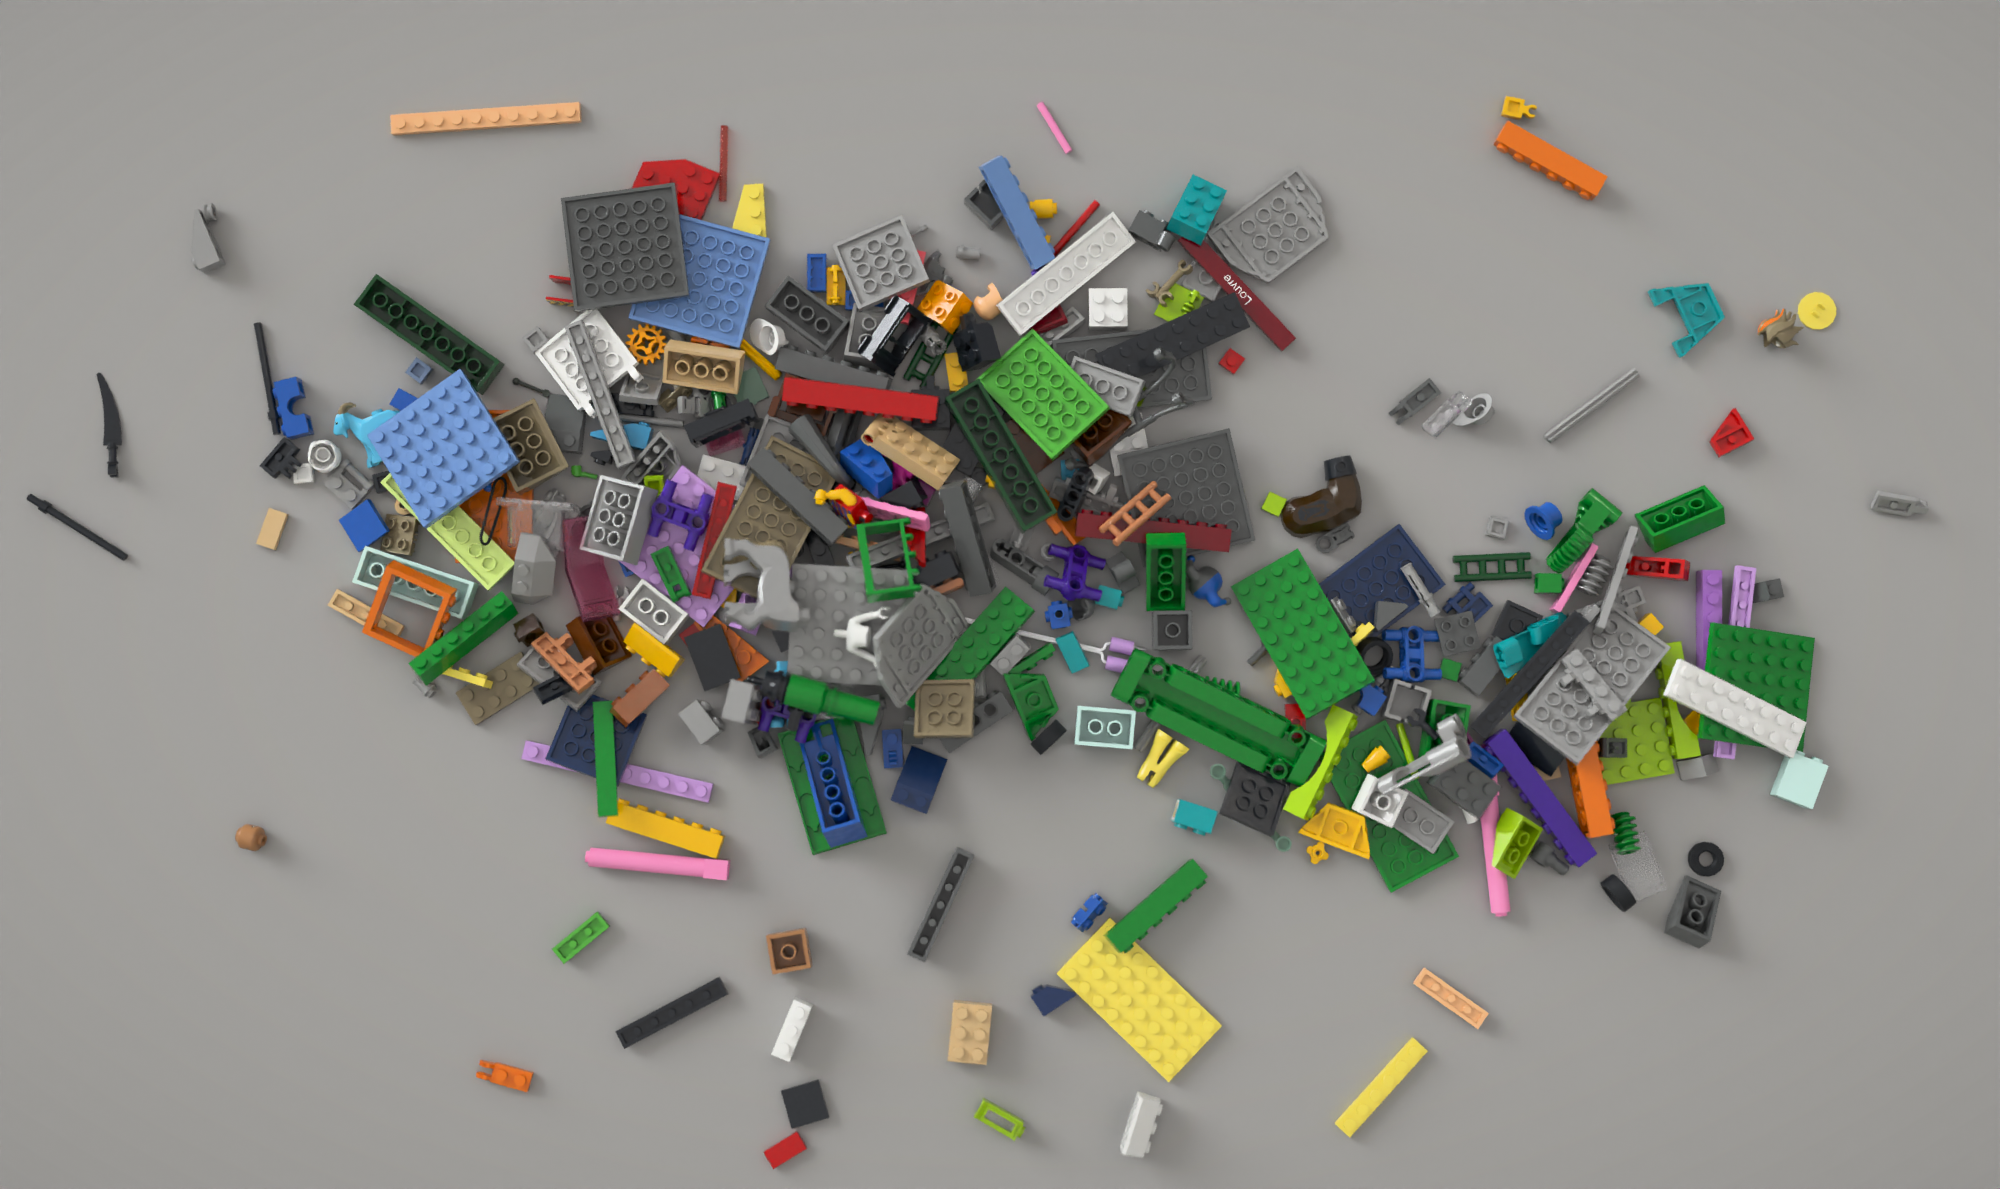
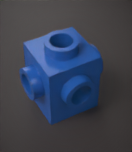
M1062 600L1051 602V606H1048V611H1045L1046 623L1050 622L1051 630L1071 626L1070 618H1073L1072 608L1067 607V603L1063 604ZM1056 612H1061V613H1062V617H1061V618L1056 617L1055 613H1056Z

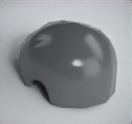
M1076 598L1073 601L1068 600V607L1072 608L1073 618L1081 621L1093 615L1095 602L1091 599Z

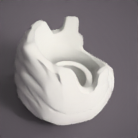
M329 440L311 442L308 451V462L314 469L322 473H328L339 466L342 455L340 449Z

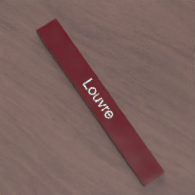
M1184 237L1177 241L1227 295L1236 293L1244 313L1281 352L1296 339L1204 240L1201 245Z

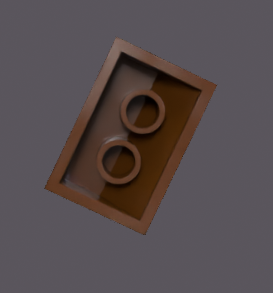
M606 606L578 616L566 625L583 660L585 661L591 656L596 661L597 667L592 671L594 675L604 672L632 657L631 652L625 648L627 645L623 642L624 639Z

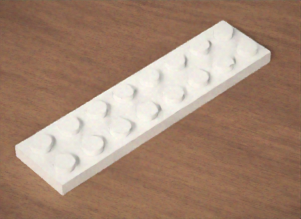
M1111 212L996 306L1020 336L1136 241L1115 213Z
M1677 659L1663 694L1788 758H1794L1807 723L1682 659Z

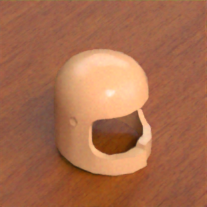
M993 283L988 285L987 289L990 292L983 298L977 296L973 302L976 313L984 320H992L1002 313L996 305L1003 299Z

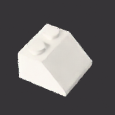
M1367 774L1351 809L1392 828L1408 792L1396 788L1382 795L1378 789L1379 778Z

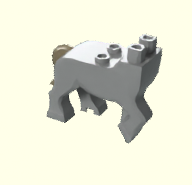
M748 537L744 540L725 538V561L739 555H743L749 560H743L736 564H724V586L731 585L733 581L743 576H752L760 579L757 590V603L725 602V624L734 622L750 631L760 624L770 629L784 632H796L797 628H807L810 619L809 608L799 609L798 603L792 599L794 583L790 581L789 561L785 545L776 540L756 543Z

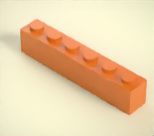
M1510 121L1505 123L1493 144L1498 151L1508 153L1513 156L1514 160L1530 165L1529 167L1532 170L1546 174L1548 179L1562 183L1564 188L1580 193L1579 196L1586 200H1593L1598 195L1608 177Z

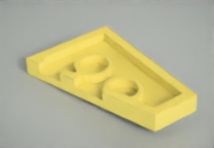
M763 184L744 185L732 229L767 238Z

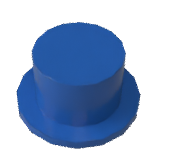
M1545 502L1539 507L1530 506L1524 513L1525 521L1530 530L1543 540L1551 539L1554 536L1555 528L1562 524L1563 521L1559 509L1550 502Z

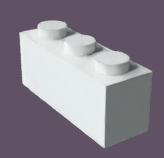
M799 998L793 1000L771 1055L790 1062L813 1004Z

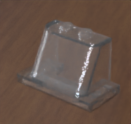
M496 497V505L507 509L508 547L517 548L520 534L525 532L541 535L551 552H567L570 515H580L581 507L574 503Z

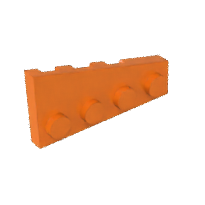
M713 615L705 627H702L696 621L693 622L699 631L718 624L722 625L741 676L737 681L744 682L748 676H752L770 662L715 615Z

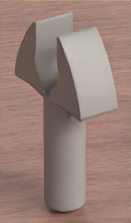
M619 585L615 586L609 595L610 598H614L616 601L613 618L615 622L621 621L622 611L619 610V607L630 595L626 586H624V594L621 598L618 595Z

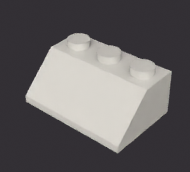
M1137 1091L1120 1145L1122 1154L1143 1158L1144 1154L1149 1152L1151 1142H1149L1150 1134L1154 1135L1157 1126L1155 1118L1156 1115L1160 1116L1163 1104H1160V1098Z

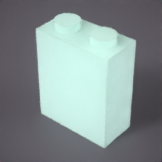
M1796 750L1794 758L1784 756L1770 795L1805 809H1813L1829 766L1822 764L1823 760L1812 757L1810 759L1804 757L1805 753Z

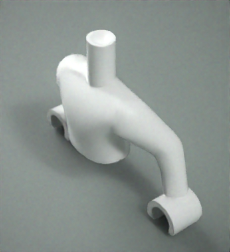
M888 606L880 608L879 611L851 618L848 621L847 630H834V637L846 638L847 651L873 662L875 668H877L875 655L859 648L869 647L871 628L860 623L876 618H889L890 616H885L883 613L884 609L890 610Z

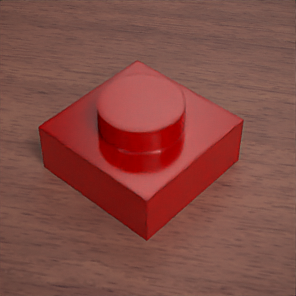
M1229 348L1219 362V365L1234 375L1245 358Z

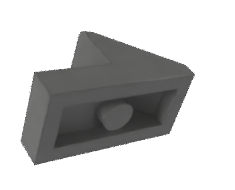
M1780 578L1755 583L1753 603L1784 597Z

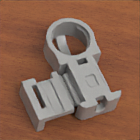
M692 387L693 397L691 399H687V396L678 397V414H694L695 418H703L709 412V398H712V390H707L706 394L703 395L701 394V389Z

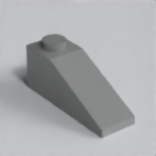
M196 209L194 210L191 251L194 259H192V262L197 270L199 269L207 273L226 265L209 222L205 221L202 211Z

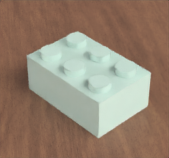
M1077 706L1074 744L1133 749L1136 711Z

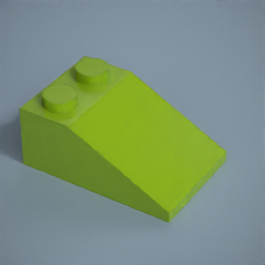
M1506 807L1496 827L1492 866L1515 879L1543 828Z

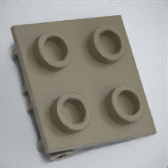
M386 514L385 523L390 532L382 537L380 551L412 556L415 553L416 544L413 541H417V539H414V535L418 536L415 532H418L420 522L415 517Z

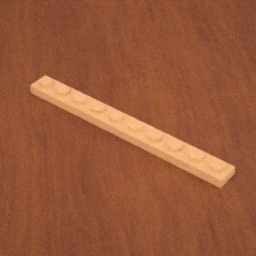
M579 102L390 115L392 135L582 123L581 104Z

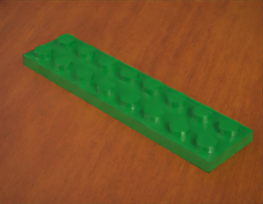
M1005 586L954 643L949 654L926 680H975L1034 614V609ZM916 692L905 703L914 711Z

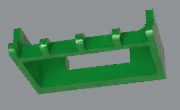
M910 518L856 525L867 603L914 597V592L922 590L921 585L913 584L912 576L919 575V569H911L909 558L917 556L916 551L908 552L907 541L914 539L913 534H905L904 525L911 524ZM900 531L909 586L874 590L866 535Z

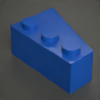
M861 439L840 451V464L844 470L876 498L879 499L893 490V473L879 451L864 444Z

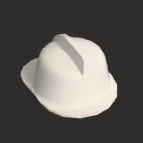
M760 318L752 322L750 326L751 341L766 354L773 355L776 351L780 350V347H784V345L789 343L781 327L772 325Z

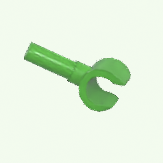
M571 466V473L574 477H588L597 480L598 475L582 472V466Z

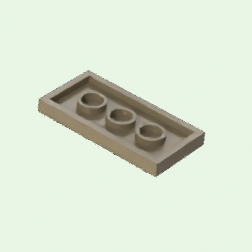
M519 652L484 674L488 676L487 680L493 681L491 689L470 683L456 692L457 697L475 725L480 724L531 692L533 687L539 684L517 667V663L524 657L523 652Z

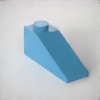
M639 421L638 424L630 423L623 425L631 448L643 451L651 442L654 430L650 428V424ZM603 429L590 433L592 438L607 442Z

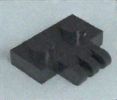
M283 437L260 464V467L275 479L281 472L290 479L292 475L288 470L290 469L294 473L297 471L292 465L294 463L298 467L302 465L295 458L300 449L288 438Z

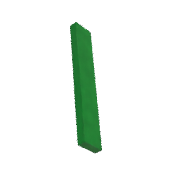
M612 700L593 702L599 818L618 816L614 715L610 712L613 707L611 705Z

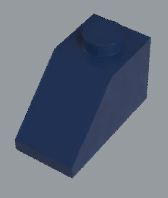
M1042 984L1032 990L1033 994H1031L1032 1000L1043 1016H1046L1076 996L1075 991L1072 989L1048 984L1044 987Z

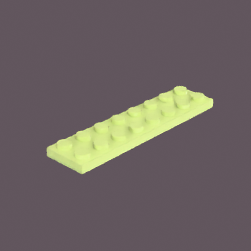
M389 473L380 483L419 521ZM460 506L427 528L488 591L514 567V560L492 538L488 545L484 546L481 544V527ZM484 531L483 542L486 543L489 535Z

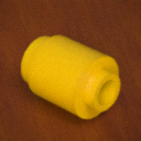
M1053 199L1034 200V202H1030V209L1034 210L1037 219L1054 218V214H1057V203H1053Z

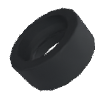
M1368 637L1363 639L1356 649L1363 661L1366 652L1371 647L1380 646L1383 649L1381 660L1374 666H1367L1371 675H1379L1383 673L1385 667H1390L1392 664L1393 651L1382 639Z
M1055 720L1031 745L1042 755L1067 730L1058 720Z
M1611 874L1601 882V886L1607 896L1622 912H1626L1636 904V900L1630 890L1616 875Z

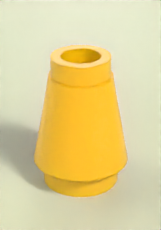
M1380 745L1378 748L1375 747L1361 765L1369 773L1387 763L1390 755Z

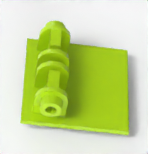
M1175 283L1168 291L1172 294L1174 300L1166 298L1164 302L1167 304V307H1163L1159 302L1154 315L1169 322L1198 309L1204 297L1199 295L1200 292L1196 290L1191 291Z

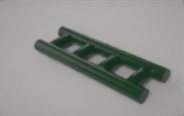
M932 321L930 324L935 330L938 326L941 327L935 321ZM956 328L953 334L947 333L944 339L947 344L945 345L946 350L941 355L936 354L935 358L924 353L927 346L922 341L903 379L910 381L913 376L922 381L919 387L927 386V376H934L953 340L952 335L956 334L958 328ZM920 360L931 364L926 375L915 370Z
M1530 552L1453 556V563H1459L1460 574L1454 575V582L1531 579L1532 573L1531 571H1525L1524 560L1531 559ZM1517 560V572H1506L1505 561ZM1498 561V573H1487L1486 562ZM1478 562L1479 574H1468L1467 563Z

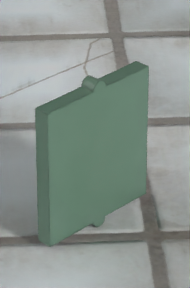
M756 366L743 372L739 392L734 394L737 403L749 399L750 402L757 405V402L769 397Z

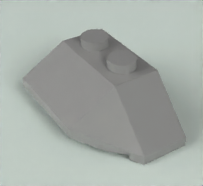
M662 430L659 431L636 458L637 462L631 464L621 478L624 481L645 486L644 476L664 475L665 482L667 479L671 480L682 466L675 443Z
M525 532L520 534L514 560L511 591L514 602L534 605L553 594L556 558L545 544L541 535Z

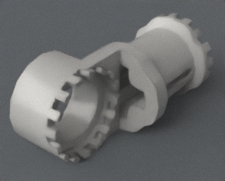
M927 324L925 327L927 329L924 334L922 332L918 338L927 347H930V351L934 355H941L946 350L945 345L947 344L944 340L940 339L937 331Z

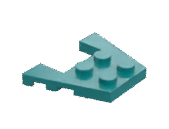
M1709 283L1666 287L1647 291L1654 307L1673 299L1689 335L1672 342L1679 358L1683 357L1725 318Z

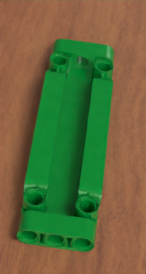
M1134 648L1111 693V697L1131 705L1136 712H1145L1146 716L1153 721L1259 772L1267 771L1275 779H1284L1299 788L1307 781L1327 743L1325 739L1304 730L1301 725L1292 724L1288 718L1177 664L1170 665L1163 658L1154 657L1137 648ZM1155 665H1160L1163 669L1161 671H1155L1153 667ZM1143 698L1145 703L1138 704L1135 700ZM1294 733H1300L1301 737L1293 738L1292 735ZM1277 765H1281L1284 767L1280 771L1274 769V767Z

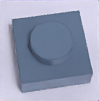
M416 357L405 373L420 384H423L433 369Z

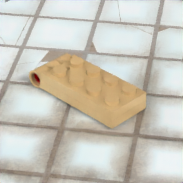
M879 413L861 435V440L864 444L873 447L938 491L960 461L959 458L895 416L893 419L884 418Z

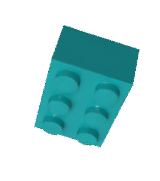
M1193 174L1166 229L1201 245L1227 190Z

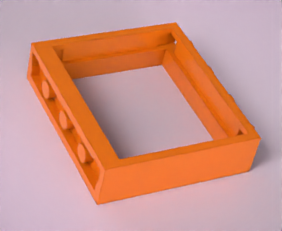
M393 560L385 568L362 633L417 657L443 636L444 630L442 628L451 616L449 610L456 603L455 594L457 589ZM396 576L443 597L424 648L377 627Z

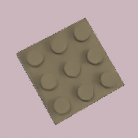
M924 680L922 685L916 690L914 737H973L975 680Z

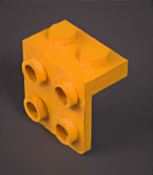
M937 280L917 309L931 320L937 322L948 333L953 334L960 324V316L969 312L973 302L963 292Z

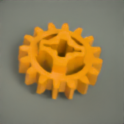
M639 324L637 331L632 328L633 335H627L630 341L625 342V344L630 346L628 349L637 358L639 363L643 361L645 366H647L648 362L651 361L654 365L656 358L660 361L662 360L660 354H664L663 348L667 343L663 341L667 337L661 336L663 331L661 329L656 331L657 327L655 326L650 328V325L646 324L645 328H643ZM646 332L653 333L656 335V337H650L647 335ZM645 341L649 342L648 348L644 347ZM656 346H659L658 350L654 353ZM637 352H644L647 356H641Z

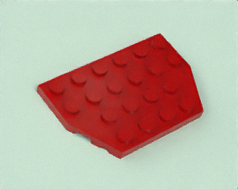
M686 159L649 161L642 163L632 188L675 183L679 214L702 220L721 174Z

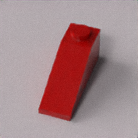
M1632 556L1630 563H1626V568L1628 569L1626 575L1688 581L1690 562L1685 559Z

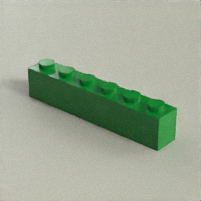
M501 591L408 664L427 686L519 613L514 604Z
M1189 859L1107 931L1104 937L1118 953L1124 952L1126 954L1134 947L1132 944L1137 939L1140 941L1147 936V930L1151 926L1157 927L1163 921L1161 918L1166 913L1170 915L1177 909L1176 904L1189 899L1192 896L1190 892L1195 888L1197 890L1206 883L1205 879L1208 876L1194 859Z

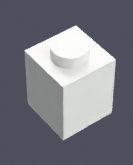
M1097 464L1089 467L1094 473V479L1088 491L1094 495L1103 489L1111 474Z

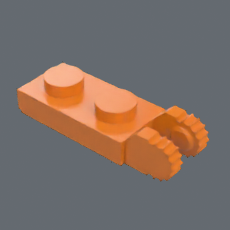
M480 1060L479 1065L485 1068H492L493 1072L492 1075L485 1072H477L476 1077L520 1091H529L534 1072L499 1062L493 1063Z

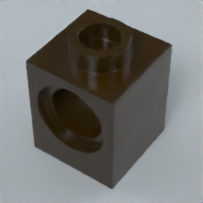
M534 613L513 624L516 630L514 635L519 643L523 642L526 647L531 646L533 641L545 633L541 621Z

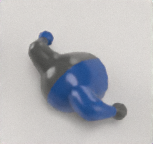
M1192 555L1188 556L1186 576L1189 579L1188 586L1191 594L1197 599L1206 600L1212 607L1230 605L1231 599L1229 597L1222 599L1217 593L1223 583L1220 573L1210 566L1197 570L1193 566L1195 557Z

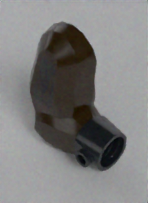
M1351 455L1324 461L1325 481H1327L1326 489L1316 491L1308 496L1293 497L1286 501L1281 511V522L1284 529L1291 536L1304 538L1313 534L1331 531L1360 515L1362 506L1361 490Z

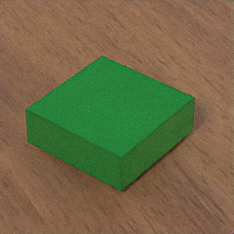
M1442 658L1439 668L1442 670V678L1457 682L1462 663Z

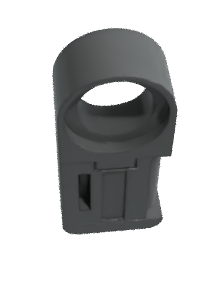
M1345 523L1319 537L1316 541V548L1322 553H1327L1349 540L1350 537L1353 539L1355 535L1353 531L1351 532L1349 524ZM1322 539L1330 541L1329 549L1325 550L1320 547Z

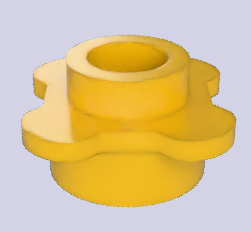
M1317 842L1316 845L1308 846L1306 849L1313 864H1317L1322 859L1327 860L1329 854L1324 849L1325 845L1323 842Z

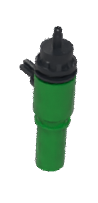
M781 670L777 672L766 671L764 679L756 676L747 677V682L762 686L761 696L768 697L773 703L779 700V705L783 703L788 705L787 710L790 712L786 728L790 731H798L801 716L805 715L806 712L816 715L825 712L827 716L839 719L846 718L874 726L880 705L879 701L837 690V687L831 689L827 683L796 674L791 676L790 672L784 675V671Z

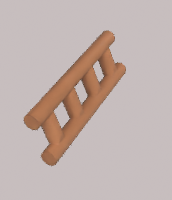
M1152 481L1102 524L1099 530L1103 534L1109 530L1116 537L1113 540V544L1119 546L1171 500V496L1168 493L1163 497L1154 490L1158 485L1155 481ZM1147 495L1156 501L1150 508L1141 502ZM1133 507H1136L1143 513L1137 520L1128 514ZM1121 518L1130 525L1123 532L1114 525Z

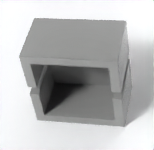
M1391 679L1386 695L1387 698L1380 716L1409 725L1407 722L1408 715L1415 721L1419 719L1418 714L1414 712L1415 708L1426 712L1432 690L1417 685L1411 686L1412 684Z
M696 699L679 712L678 715L700 744L706 745L725 731L722 728L724 724L718 716L712 715L710 711L713 709L707 701Z

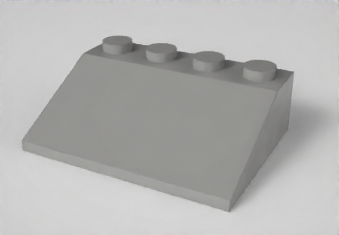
M600 475L579 549L637 565L650 522L652 505L656 501L658 490Z

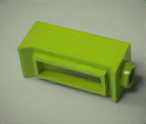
M984 1097L980 1107L974 1113L975 1119L980 1120L1014 1141L1016 1137L1020 1138L1025 1130L1023 1126L1024 1120Z

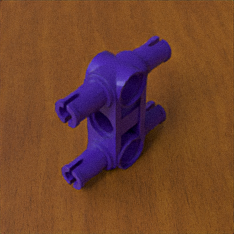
M667 479L661 495L657 496L656 501L652 505V521L647 534L658 538L663 522L667 521L688 529L689 533L683 548L694 551L699 536L704 534L705 528L708 526L710 517L708 512L714 496L703 493L698 508H689L673 501L672 497L677 482ZM660 503L665 504L667 508L664 514L658 511ZM696 517H700L703 521V525L700 528L694 524Z
M1051 543L1048 555L1059 557L1065 561L1063 578L1060 579L1046 575L1043 586L1058 590L1065 599L1070 601L1076 598H1086L1099 602L1102 590L1088 587L1085 584L1087 566L1103 570L1106 559L1090 555L1089 551L1082 545L1068 546L1066 548Z
M764 696L760 708L762 715L758 729L768 732L773 716L776 715L789 719L790 712L787 710L788 705L784 703L779 705V700H776L775 707H770L767 704L768 697ZM813 714L812 718H806L804 715L801 716L795 741L806 743L810 727L814 726L818 715Z

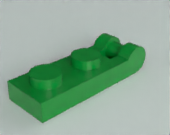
M670 546L651 553V557L672 601L675 603L683 596L688 597L692 595ZM679 584L681 589L676 591L673 586Z
M1050 642L1018 661L1008 673H1020L1025 669L1027 671L1037 666L1036 662L1043 659L1045 661L1053 656L1054 646Z

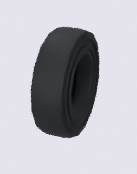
M1697 843L1688 854L1689 866L1700 876H1713L1724 865L1723 852L1713 843ZM1703 852L1711 853L1713 862L1710 866L1704 867L1700 864L1699 856Z

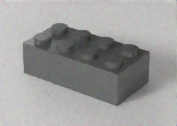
M790 276L785 278L765 304L769 312L827 355L850 325L849 320Z

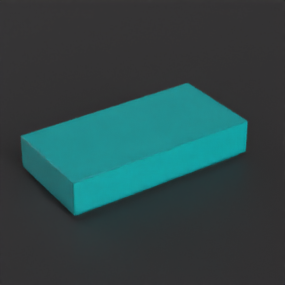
M1074 631L1056 638V642L1071 673L1089 667L1090 664Z

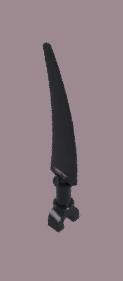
M97 373L104 409L103 446H108L107 449L109 451V461L107 462L108 475H110V478L118 477L117 464H119L117 461L118 447L116 445H122L121 425L118 410L109 386L103 375Z

